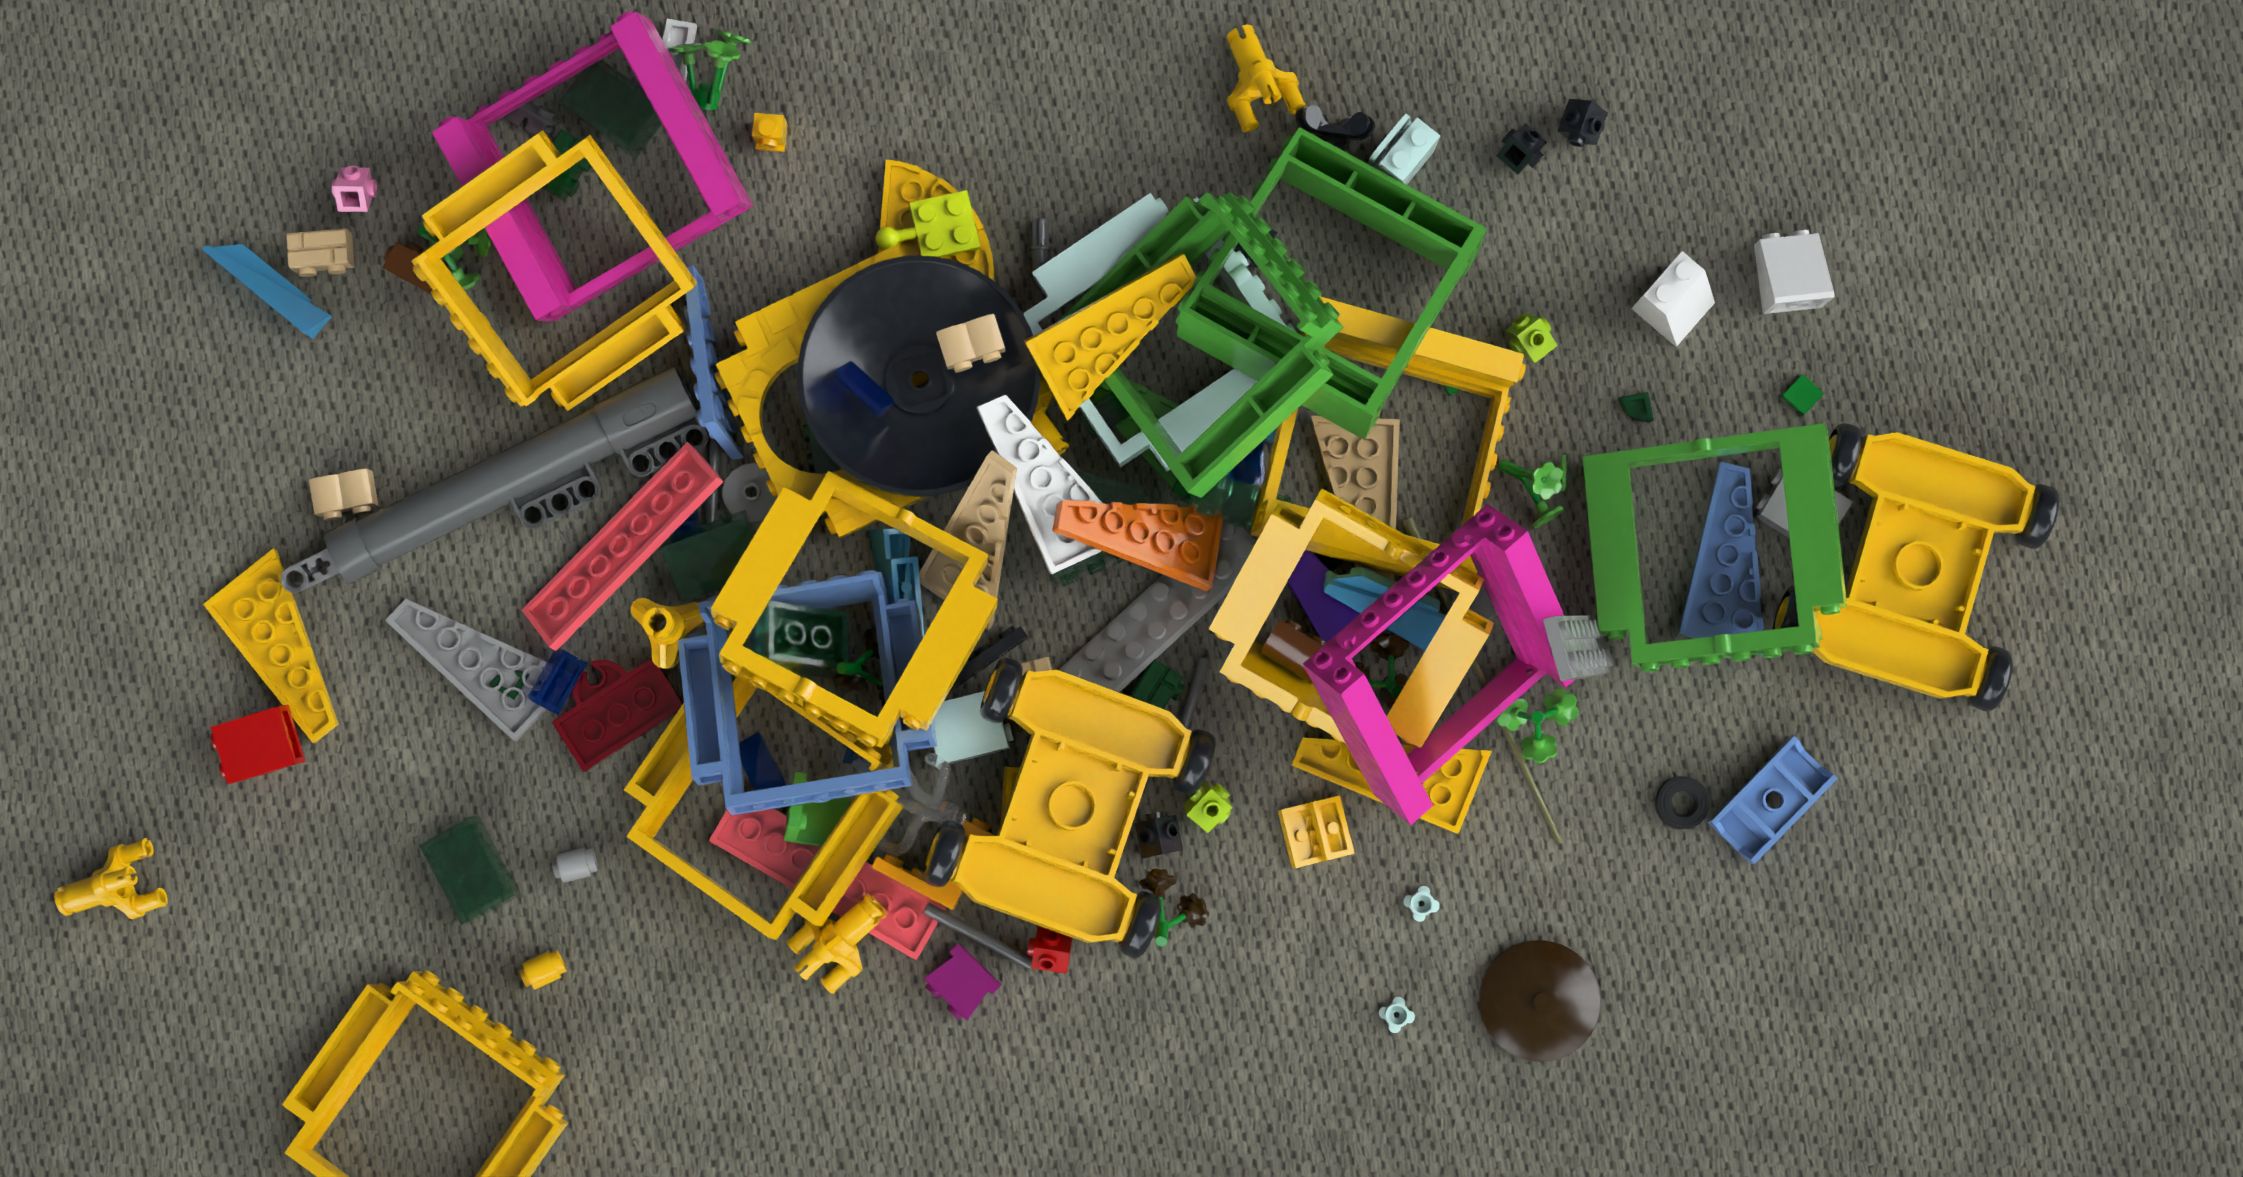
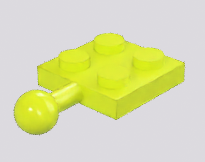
M967 190L910 202L914 227L897 231L891 227H883L877 232L875 237L876 244L882 250L898 245L899 242L917 238L921 256L940 258L981 248Z

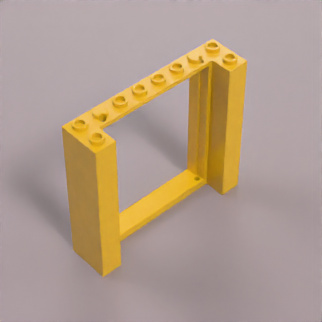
M1319 296L1324 303L1329 302L1338 311L1340 316L1337 317V320L1344 327L1323 347L1341 357L1388 369L1415 323ZM1430 328L1402 374L1491 398L1462 526L1481 510L1483 499H1486L1489 495L1491 482H1488L1489 472L1494 470L1498 455L1494 453L1496 443L1501 441L1504 433V425H1501L1503 414H1507L1510 407L1511 397H1508L1509 388L1522 380L1526 364L1522 363L1524 358L1522 353ZM1303 331L1300 332V334L1304 337L1308 335ZM1298 408L1276 429L1250 534L1252 536H1260L1278 503L1303 517H1306L1310 508L1276 499ZM1324 517L1305 549L1399 576H1405L1414 568L1400 559L1397 560L1385 554L1384 550ZM1408 536L1432 550H1435L1440 545ZM1470 556L1459 564L1477 574ZM1441 582L1436 584V586L1454 590Z

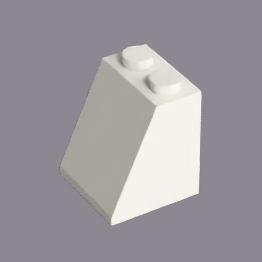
M1799 230L1792 232L1791 236L1780 237V233H1770L1763 235L1762 239L1754 245L1763 314L1822 308L1835 297L1819 233L1809 234V230Z
M1682 251L1631 309L1677 347L1713 306L1715 301L1705 270Z

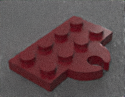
M652 657L629 672L621 665L610 660L592 661L593 667L599 669L603 674L602 681L595 686L589 684L587 680L588 673L583 668L578 671L573 682V697L577 706L552 721V724L583 772L592 769L675 715L683 705L681 698L663 670L653 663Z

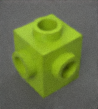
M1530 313L1522 314L1515 318L1512 326L1505 330L1511 339L1508 343L1512 350L1524 354V359L1533 363L1538 362L1558 346L1549 332L1552 330L1550 324L1542 316L1537 317Z
M1208 780L1202 784L1196 793L1189 794V799L1182 805L1186 815L1207 833L1217 824L1225 822L1231 813L1230 810L1233 808L1228 798L1230 793L1219 783L1214 786Z

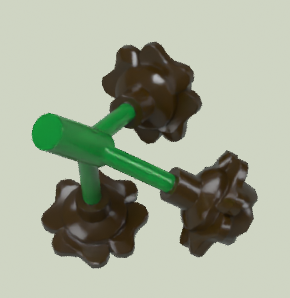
M1152 869L1147 872L1145 879L1139 881L1142 889L1153 892L1161 900V913L1155 932V943L1158 946H1165L1167 944L1168 929L1181 921L1184 923L1188 922L1191 928L1206 924L1205 918L1209 917L1204 899L1198 898L1195 893L1189 896L1182 895L1180 903L1177 904L1178 916L1168 922L1164 920L1163 900L1165 899V891L1170 886L1176 884V879H1174L1173 875H1168L1166 869Z

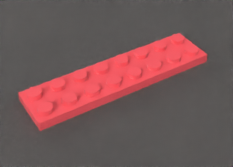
M687 442L522 609V612L550 648L557 651L724 482L692 444Z
M775 808L738 815H731L726 810L709 839L711 843L793 889L821 848L820 846L783 841L787 815ZM866 861L832 912L842 917L859 900L863 901L864 896L869 893L870 896L872 895L879 901L887 912V916L884 919H879L880 922L869 933L911 958L918 960L939 923L937 920L923 914L924 908L928 902L946 911L947 907L873 869L872 864Z

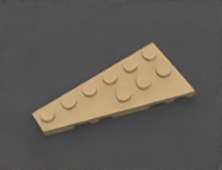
M1310 416L1333 495L1396 529L1400 419L1378 418L1367 438L1363 440L1322 416ZM1353 563L1355 568L1364 567L1394 581V574Z
M991 451L986 456L944 531L988 554V563L974 587L997 598L1017 467L994 451ZM933 549L919 572L920 584L945 601L965 565ZM995 612L987 624L986 630L992 627Z

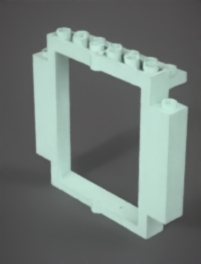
M1149 193L1032 272L1033 279L1046 296V299L1023 313L1033 335L1042 331L1038 322L1094 286L1169 213L1161 198L1155 200L1152 194ZM1196 197L1193 200L1195 202H1198L1199 199ZM1223 237L1205 253L1208 258H1210L1215 248L1221 249L1225 243L1222 241ZM1233 250L1219 274L1236 299L1296 332L1290 323L1285 325L1279 315L1282 314V311L1275 300L1271 299L1269 301L1262 292L1265 290L1264 284L1256 274L1254 276L1251 275L1246 267L1249 264L1241 251L1235 252ZM1234 368L1158 419V421L1181 452H1183L1258 381ZM1090 399L1085 400L1079 406V409L1119 467H1122L1150 448L1166 472L1170 470L1142 431L1123 444H1120Z

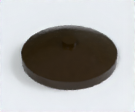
M1532 940L1511 946L1500 953L1489 965L1480 986L1479 1009L1488 1033L1505 1051L1529 1061H1553L1573 1053L1590 1037L1599 1017L1600 991L1591 968L1576 952L1555 942Z

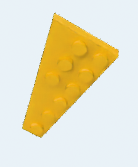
M273 548L203 605L282 705H289L292 718L310 741L316 743L338 726L339 723L293 593L285 590L281 584V574L284 568L277 549Z

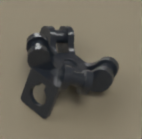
M1316 105L1304 106L1296 111V122L1300 128L1317 135V137L1326 142H1334V146L1344 152L1347 140L1366 139L1375 129V121L1362 112L1355 113L1351 118H1344L1339 125L1330 124L1327 116L1322 114L1321 109Z

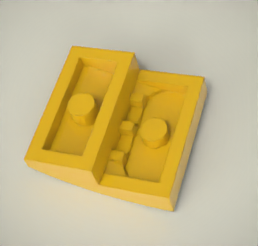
M1340 795L1278 810L1292 869L1355 854Z

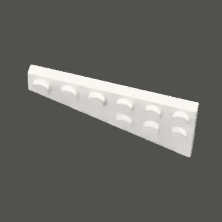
M1002 395L976 407L996 453L1017 467L1014 493L1049 573H1056L1101 552L1102 550L1052 531L1057 503L1060 501L1077 500L1102 503L1090 487L1052 448V445L1034 428L1007 395Z

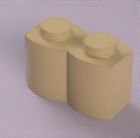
M994 314L982 316L936 332L947 369L954 368L955 372L972 368L971 363L983 359L984 363L996 361L1001 358L1000 353L1006 351Z
M369 469L353 470L309 480L314 515L324 517L325 521L341 519V513L352 511L353 515L368 514L371 512L372 507L378 506L373 471Z

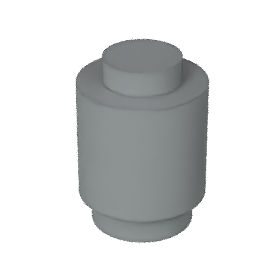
M582 847L556 854L557 860L552 861L555 878H561L563 883L590 877L593 872L599 871L593 848L586 849Z

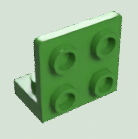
M795 772L791 785L805 783L807 773ZM850 796L830 799L821 803L811 802L788 806L783 841L821 847L849 807Z

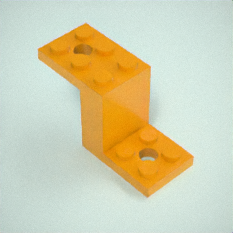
M973 818L972 822L965 820L962 825L966 832L965 838L970 834L975 836H996L989 832L991 825L977 818ZM886 854L885 857H876L872 865L873 869L951 910L955 909L963 894V891L957 884L951 883L949 880L945 886L935 887L924 881L923 871L917 868H913L912 871L903 868L904 861L891 854Z

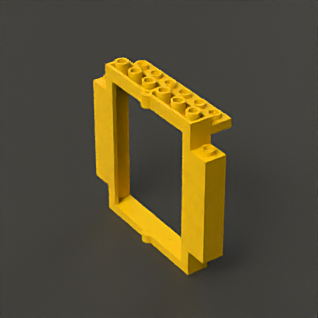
M542 130L422 215L425 220L423 222L425 229L431 236H437L439 241L411 260L414 264L412 267L414 273L421 281L424 282L426 280L432 288L431 294L434 300L440 306L444 305L451 314L449 318L458 330L465 332L469 338L468 344L477 355L481 353L487 361L486 368L495 379L499 378L502 381L508 398L513 403L517 402L520 407L523 405L528 406L550 387L552 390L551 396L556 404L560 407L564 406L569 411L681 334L686 328V325L670 304L693 289L697 281L591 135L563 154H560ZM585 157L674 278V281L530 379L493 330L488 319L478 310L440 258Z
M830 471L827 472L811 501L783 487L710 608L712 618H714V622L718 626L726 630L733 628L732 633L719 653L720 663L723 664L722 667L733 675L741 673L749 677V682L762 690L768 687L777 692L776 696L788 704H792L793 701L804 707L803 710L810 716L815 718L822 716L830 720V725L843 733L849 730L858 735L857 739L869 747L877 745L882 748L884 744L888 745L894 736V726L900 717L903 718V723L915 730L922 728L927 731L997 609V598L974 587L988 563V554L916 517L912 512L899 508ZM832 496L965 565L878 717L819 687L813 681L801 677L743 646Z
M1321 489L1306 517L1280 503L1277 504L1209 630L1214 632L1218 638L1235 644L1220 670V673L1226 675L1228 680L1233 683L1242 684L1251 689L1256 696L1267 698L1276 703L1283 711L1291 713L1296 719L1326 731L1339 742H1345L1313 682L1311 684L1261 654L1260 651L1263 646L1254 640L1323 517L1384 550L1385 554L1397 560L1400 559L1412 567L1420 563L1433 550L1326 490ZM1458 565L1440 581L1459 592V595L1386 715L1396 735L1400 736L1404 742L1420 748L1490 635L1494 622L1469 609L1480 591L1484 578L1461 565Z
M741 673L733 675L736 678L732 681L736 718L758 688L749 682V677ZM766 687L765 690L779 699L776 696L777 692ZM782 701L872 763L868 768L871 771L894 768L891 746L889 744H884L882 748L877 745L869 747L857 739L858 735L849 730L843 733L832 727L830 720L822 716L820 718L810 716L803 710L804 707L794 701L792 704ZM684 703L624 788V791L647 806L626 837L762 934L774 940L779 938L796 912L812 924L822 927L904 807L897 802L899 795L891 790L856 795L770 921L654 839L694 781L691 776Z
M428 970L424 972L413 971L406 981L397 982L392 989L381 982L378 985L367 984L282 1104L306 1122L285 1151V1154L316 1177H350L313 1149L416 1003L536 1089L475 1177H531L568 1124L562 1118L564 1114L559 1109L550 1104L548 1107L545 1106V1103L560 1084L565 1074L559 1071L561 1066L549 1057L542 1059L535 1054L537 1049L532 1044L523 1039L519 1042L510 1036L512 1030L500 1022L495 1024L487 1019L488 1013L474 1004L470 1007L463 1002L464 996L451 987L445 989L438 984L440 979Z

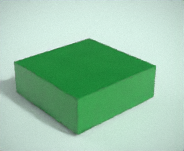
M1801 374L1781 397L1801 416H1804L1824 393L1804 374Z

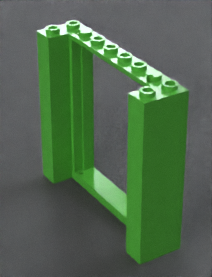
M1299 127L1294 136H1287L1281 147L1283 153L1279 159L1276 157L1272 159L1266 171L1268 174L1265 181L1259 180L1252 192L1254 198L1250 203L1255 208L1252 211L1255 216L1278 180L1281 179L1448 270L1382 379L1324 347L1320 349L1329 359L1330 363L1327 366L1334 375L1312 394L1302 406L1365 440L1378 420L1383 404L1461 277H1465L1477 257L1487 228ZM1228 231L1222 239L1225 243L1221 249L1215 248L1208 260L1210 266L1207 271H1200L1193 283L1194 291L1190 296L1186 294L1178 306L1180 313L1175 321L1178 324L1177 337L1259 381L1304 336L1211 286L1239 243L1232 233Z

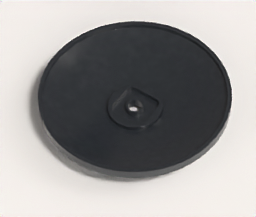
M917 255L888 259L870 265L844 280L828 295L812 317L805 332L798 359L797 380L801 407L807 424L823 451L835 464L850 476L872 488L891 494L914 497L937 496L970 486L986 456L991 451L996 453L976 407L1002 395H1007L1030 423L1032 422L1040 391V370L1024 340L1033 336V333L1024 314L1006 291L980 271L965 264L935 256ZM994 314L1006 350L1000 353L1001 358L989 363H984L983 359L971 363L972 368L961 372H955L954 368L948 370L936 332L982 316ZM922 372L928 376L929 381L925 387L917 388L911 383L912 376L915 373Z

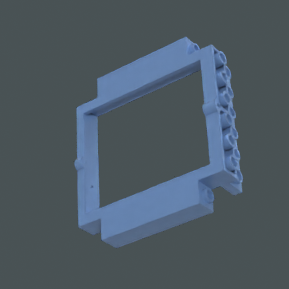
M874 570L863 571L852 577L837 575L827 578L826 581L822 582L807 580L791 587L779 585L758 619L790 614L802 615L808 611L872 601L885 703L923 639L920 611L916 601L899 599L889 605L886 581L881 572ZM718 595L708 598L707 601L699 602V612L706 623L707 635L693 633L687 635L685 639L678 640L691 776L698 786L723 782L725 807L731 815L811 802L821 803L835 798L912 786L907 751L937 746L934 719L927 731L919 728V730L912 729L903 723V718L900 717L894 726V736L890 741L894 768L744 792L732 674L722 667L723 664L720 663L719 653L728 639L727 630L718 626L714 622V618H712L710 608Z

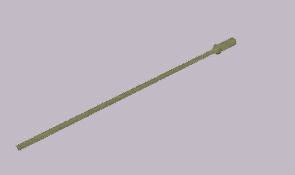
M1413 517L1402 522L1408 536L1423 539ZM1436 586L1447 611H1449L1451 604L1443 587ZM1475 658L1472 664L1484 688L1488 682ZM1502 726L1557 845L1563 843L1511 731Z

